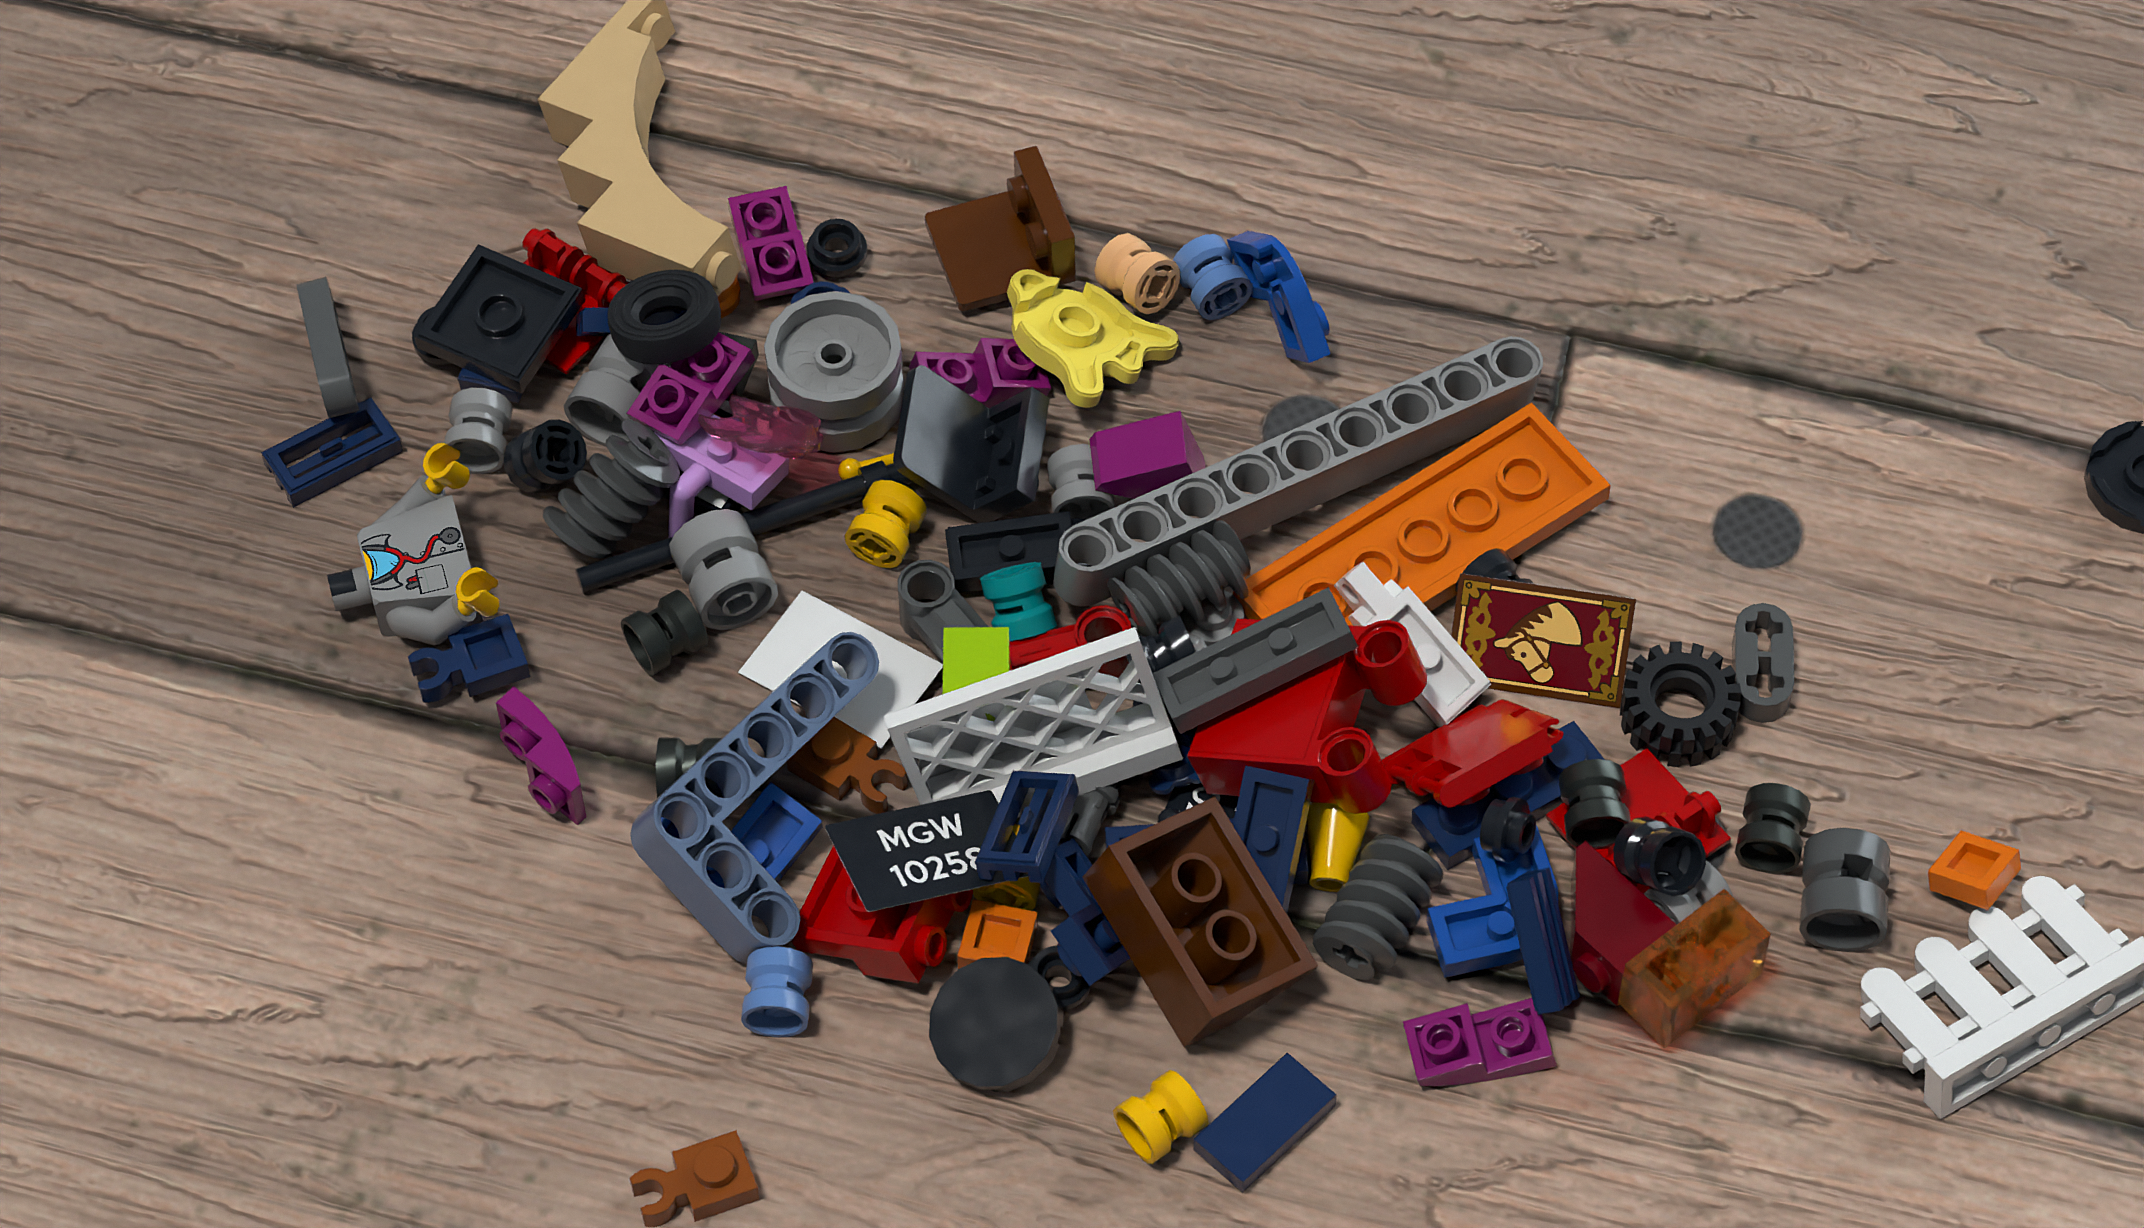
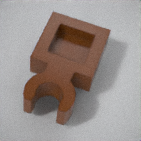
M835 717L787 760L788 771L839 801L842 800L851 788L859 792L863 805L869 811L876 814L885 813L888 810L887 796L875 789L877 785L890 783L902 791L908 786L907 773L902 765L889 759L875 760L878 756L877 742Z
M736 1130L673 1151L672 1158L675 1170L665 1172L656 1168H647L636 1172L630 1177L634 1197L644 1195L647 1192H657L662 1195L661 1199L656 1203L641 1207L645 1227H658L669 1222L676 1214L677 1209L689 1205L696 1222L760 1200L758 1186Z

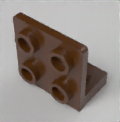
M1037 145L1014 151V177L1007 178L1008 191L925 214V226L960 311H968L1009 300L1007 289L1011 277L1020 270L1031 269L1049 277L1060 278L1058 286L1076 281L1075 235Z

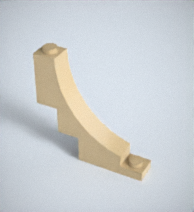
M627 0L541 94L538 101L552 140L568 146L557 161L572 202L590 208L577 224L588 255L597 259L598 266L613 273L618 272L632 281L657 271H691L706 278L718 297L723 290L731 286L736 275L742 269L729 228L702 215L684 203L662 182L649 163L648 139L650 122L655 102L665 81L657 52L666 45L669 38L675 33V29L665 0Z

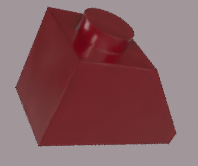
M1585 841L1576 848L1571 877L1570 957L1574 972L1582 984L1594 993L1602 992L1618 1007L1674 960L1680 927Z

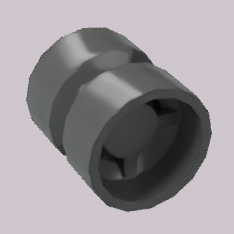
M1852 828L1827 829L1813 834L1806 840L1802 882L1806 888L1803 889L1801 896L1799 927L1804 939L1815 946L1842 952L1863 951L1877 946L1885 939L1888 922V897L1885 891L1889 884L1891 852L1885 840L1876 834Z

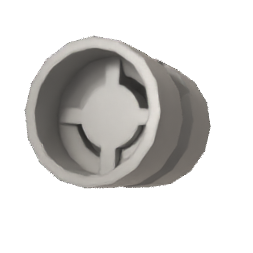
M608 334L588 366L589 372L583 373L564 403L565 415L581 434L597 444L606 447V439L611 435H616L629 442L630 439L623 431L621 423L627 419L632 420L626 413L659 364H643L628 359L620 353L613 342L611 334ZM667 363L664 365L670 367L672 363Z
M729 509L709 511L683 524L673 535L669 544L671 556L683 581L689 585L690 597L702 622L707 627L717 630L735 629L753 622L773 606L778 596L776 582L765 559L758 554V545L746 519L739 512Z

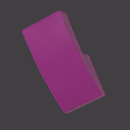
M787 186L728 198V209L755 301L799 292L814 283L801 230L797 228Z
M718 332L713 341L698 353L686 359L673 362L670 367L659 364L626 414L633 421L647 426L652 431L681 446L719 409L756 359L750 348Z
M980 338L974 353L916 351L909 365V370L919 365L926 366L988 408L1030 387L1035 388L1045 396L1048 395L1051 389L1046 370L1028 358L1020 350L1014 339Z
M513 686L496 702L502 729L499 733L500 738L511 753L526 762L530 781L528 790L533 799L547 812L555 814L560 811L576 825H579L587 816L581 784L569 750L548 718L528 697Z
M1532 998L1476 1014L1471 1013L1468 1003L1403 1021L1417 1081L1420 1086H1445L1485 1082L1557 1066L1544 1016L1535 1011Z

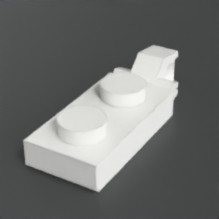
M1364 562L1353 567L1334 584L1340 595L1351 609L1354 610L1348 617L1353 626H1368L1377 621L1392 620L1399 622L1407 629L1427 672V684L1422 693L1414 700L1438 728L1448 725L1491 685L1490 680L1409 586L1402 589L1392 579L1383 585Z

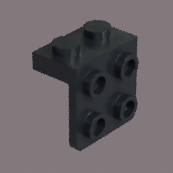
M919 365L907 373L893 456L895 468L902 475L978 523L991 522L1035 501L1039 487L1038 476L1043 442L1046 437V421L1050 398L1035 388L1030 387L988 408L926 366Z

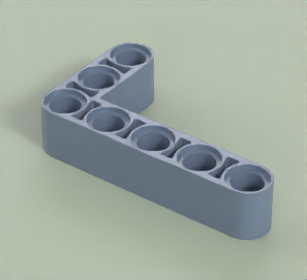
M843 632L831 638L641 812L632 824L630 837L632 846L638 856L723 949L739 962L747 964L748 955L754 950L764 947H783L790 942L799 930L800 915L798 907L792 898L722 821L874 679L879 667L878 654L872 643L860 634ZM832 661L837 662L843 667L847 674V679L836 672ZM790 699L795 700L803 707L806 718L801 717L795 712L791 706ZM748 738L760 744L765 758L758 756L752 751ZM704 777L710 778L717 783L721 789L722 798L715 796L709 791ZM661 817L667 818L674 823L678 829L679 839L672 837L665 831L661 823ZM706 866L712 867L719 872L723 879L724 888L718 887L711 882L707 875ZM751 915L757 916L765 923L769 937L762 936L756 931L752 924Z

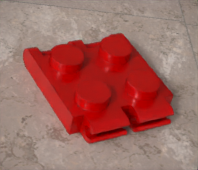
M1501 699L1487 707L1481 704L1453 719L1448 725L1435 729L1382 759V762L1392 784H1398L1403 781L1410 792L1420 796L1432 793L1437 803L1451 808L1457 805L1462 806L1475 803L1488 795L1490 786L1510 775L1524 774L1536 769L1543 763V756L1553 751L1551 746L1559 742L1564 733L1561 730L1550 727L1551 725H1558V719Z

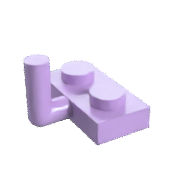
M714 414L681 446L654 432L670 449L677 461L679 470L684 472L679 477V480L670 487L669 538L673 537L683 524L694 518L695 496L707 485L748 509L753 510L789 473L790 457Z

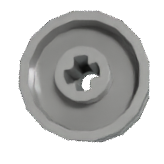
M832 291L804 297L787 306L771 323L764 344L772 413L775 420L792 428L793 440L810 449L833 453L861 449L882 438L896 423L901 413L904 396L902 348L898 327L883 307L862 295Z

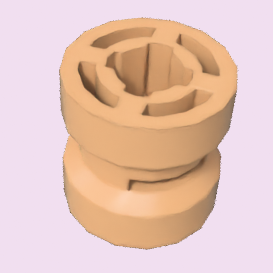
M1129 233L1120 234L1105 245L1097 258L1094 270L1096 281L1100 286L1112 294L1123 295L1128 305L1147 315L1158 312L1171 301L1180 281V269L1175 261L1162 253L1151 252L1146 242Z

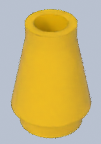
M1312 802V805L1309 806L1306 820L1311 865L1310 885L1322 891L1338 892L1348 882L1349 872L1354 866L1370 819L1368 813L1353 814L1344 811L1338 804Z

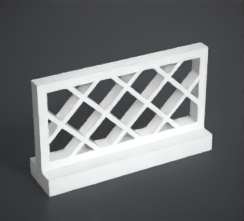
M1135 627L883 715L889 735L920 805L987 790L993 792L999 803L1012 771L1075 774L1079 796L1096 790L1095 787H1105L1183 759L1168 712ZM1131 654L1132 660L1119 678L1098 673L1103 663ZM1059 680L1068 683L1057 700L1035 694L1040 685ZM1086 688L1108 693L1096 710L1074 705ZM1125 698L1143 703L1115 713ZM996 702L1005 705L994 722L972 716L977 707L988 703ZM1023 710L1045 715L1034 732L1012 726ZM1063 720L1080 724V726L1054 734ZM928 724L943 727L932 743L908 738L906 732ZM960 732L983 737L972 754L950 748ZM1000 742L1019 746L990 757ZM938 764L957 768L929 778ZM1029 788L1018 817L1022 815L1024 808L1029 806L1036 788Z

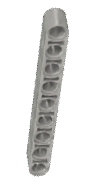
M1510 336L1501 338L1073 525L1063 533L1059 540L1053 583L1055 590L1064 601L1076 606L1097 604L1112 597L1107 586L1108 579L1116 578L1125 584L1124 575L1128 568L1138 566L1147 572L1146 564L1149 557L1160 554L1169 560L1168 552L1170 546L1182 542L1191 548L1190 540L1192 534L1204 530L1213 536V525L1219 520L1229 524L1241 540L1482 433L1533 401L1543 367V357L1540 350L1532 342L1521 337ZM1188 515H1193V516H1197V517H1200V518H1192V517H1190V516H1188ZM1132 539H1141L1146 542H1137ZM1077 563H1086L1091 565V567L1081 566Z

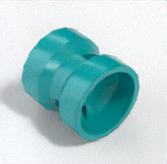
M1040 562L1024 563L1002 568L980 578L985 599L993 603L995 615L991 620L992 627H1009L1010 641L1036 636L1057 626L1052 605L1043 599L1041 590L1046 581Z

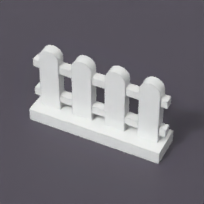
M2036 876L2024 883L2021 894V907L2025 913L2013 920L1996 907H1990L1989 910L1983 908L1974 910L1969 917L1968 938L1971 944L1959 951L1948 940L1941 937H1929L1920 941L1915 949L1914 963L1918 974L1905 982L1896 972L1888 968H1874L1866 972L1861 980V1000L1864 1005L1860 1007V1017L1870 1028L1881 1022L1907 1050L1903 1052L1902 1063L1912 1074L1922 1068L1925 1069L1924 1102L1939 1119H1942L2144 1001V936L2129 943V938L2119 928L2108 934L2081 907L2085 902V894L2075 884L2064 889L2057 881L2050 877ZM2042 930L2068 957L2054 964L2029 936ZM1989 961L2011 983L2014 989L2001 996L1975 967ZM1935 991L1961 1019L1947 1027L1921 998Z

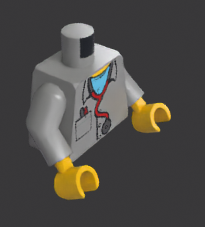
M437 443L427 451L423 460V468L426 475H422L405 495L374 523L362 528L357 533L364 566L327 575L335 611L373 603L381 634L388 637L400 636L431 645H439L446 641L449 635L458 632L462 628L483 622L482 616L490 617L498 612L499 599L488 592L497 587L498 580L481 568H471L452 495L445 496L444 488L446 486L451 489H460L466 486L470 478L468 467L456 461L460 456L459 450L445 443Z

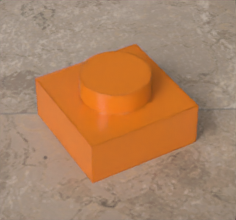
M1961 830L1928 870L1930 890L1989 910L2021 870L2019 849Z
M973 899L957 955L958 969L981 958L1009 957L1028 964L1038 927V912Z

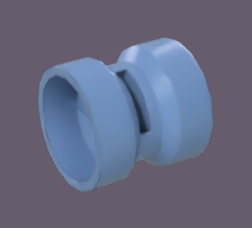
M1207 234L1197 237L1185 244L1173 258V261H1175L1180 269L1179 282L1182 287L1192 290L1191 301L1202 318L1216 320L1229 316L1240 309L1252 294L1253 284L1240 266L1232 264L1233 254L1219 235Z
M779 946L760 948L748 955L745 980L751 987V992L744 996L741 1022L744 1027L754 1033L770 1037H790L800 1034L807 1028L810 1005L803 995L810 988L812 982L813 962L809 956L801 951Z

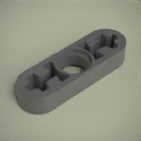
M327 277L296 284L315 371L329 419L360 411L339 318Z

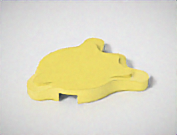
M1031 269L1020 270L1011 277L1007 296L1013 308L1011 329L1015 342L1020 350L1036 365L1054 374L1061 380L1067 398L1076 406L1090 408L1099 403L1104 390L1103 376L1116 378L1125 384H1133L1139 378L1144 361H1161L1174 357L1179 344V337L1173 329L1136 317L1119 300L1098 286L1086 282L1083 293L1070 289H1058L1060 278L1049 277Z

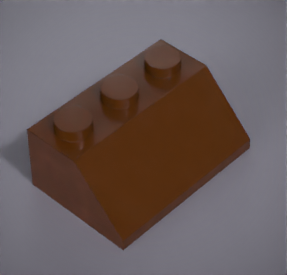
M1216 797L1210 798L1109 845L1082 877L1184 1048L1238 1022L1312 973L1318 967Z

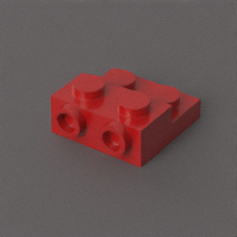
M833 845L799 912V930L791 942L801 952L853 959L863 975L919 983L927 966H937L943 960L947 947L945 929L954 911L963 912L968 908L972 899L973 889L868 912Z

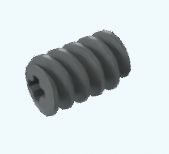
M627 419L621 423L623 431L630 439L629 442L616 435H611L606 439V447L614 457L613 460L601 453H595L590 457V465L598 477L583 470L578 471L574 475V482L582 495L568 488L562 489L558 493V499L566 512L554 506H548L543 510V518L549 528L569 546L588 556L604 559L610 556L616 549L617 541H621L629 536L633 526L632 523H638L647 516L648 505L653 506L663 498L664 488L673 486L679 480L680 470L670 449L650 428L637 421Z
M1223 520L1215 522L1212 529L1213 536L1204 530L1192 534L1190 540L1191 548L1182 542L1173 544L1168 552L1169 560L1160 554L1149 557L1146 564L1147 572L1138 566L1128 568L1124 575L1125 584L1116 578L1108 579L1107 586L1116 607L1127 615L1131 622V628L1135 627L1137 633L1142 636L1148 637L1153 635L1155 637L1159 635L1157 624L1180 616L1179 613L1183 610L1196 622L1200 623L1205 620L1202 600L1207 598L1219 611L1227 608L1224 588L1228 586L1241 599L1249 596L1246 577L1250 575V562L1240 539L1229 524Z
M1389 834L1376 835L1361 851L1360 861L1350 870L1348 882L1340 888L1337 893V901L1326 912L1325 922L1315 931L1313 945L1317 953L1331 967L1355 980H1369L1373 978L1375 974L1374 968L1390 969L1397 962V953L1393 948L1400 949L1407 944L1409 933L1406 928H1412L1420 921V911L1417 907H1425L1430 903L1432 891L1429 887H1436L1443 880V870L1439 863L1428 853L1402 838Z

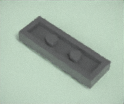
M1328 587L1153 673V676L1170 716L1179 733L1182 734L1358 648V645Z

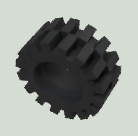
M1682 641L1670 642L1668 654H1664L1660 644L1649 648L1648 660L1640 654L1633 662L1632 671L1628 670L1625 677L1620 707V716H1622L1621 727L1624 735L1631 733L1630 744L1636 751L1647 744L1648 749L1657 759L1661 753L1669 755L1667 766L1679 767L1681 756L1688 757L1690 767L1701 765L1703 751L1710 760L1720 755L1721 745L1728 746L1736 727L1741 697L1740 683L1734 684L1736 672L1731 665L1721 670L1723 657L1715 651L1708 659L1703 658L1704 646L1693 643L1691 653L1682 652ZM1684 691L1699 698L1704 703L1705 710L1696 717L1678 718L1660 710L1655 700L1659 694L1664 692Z

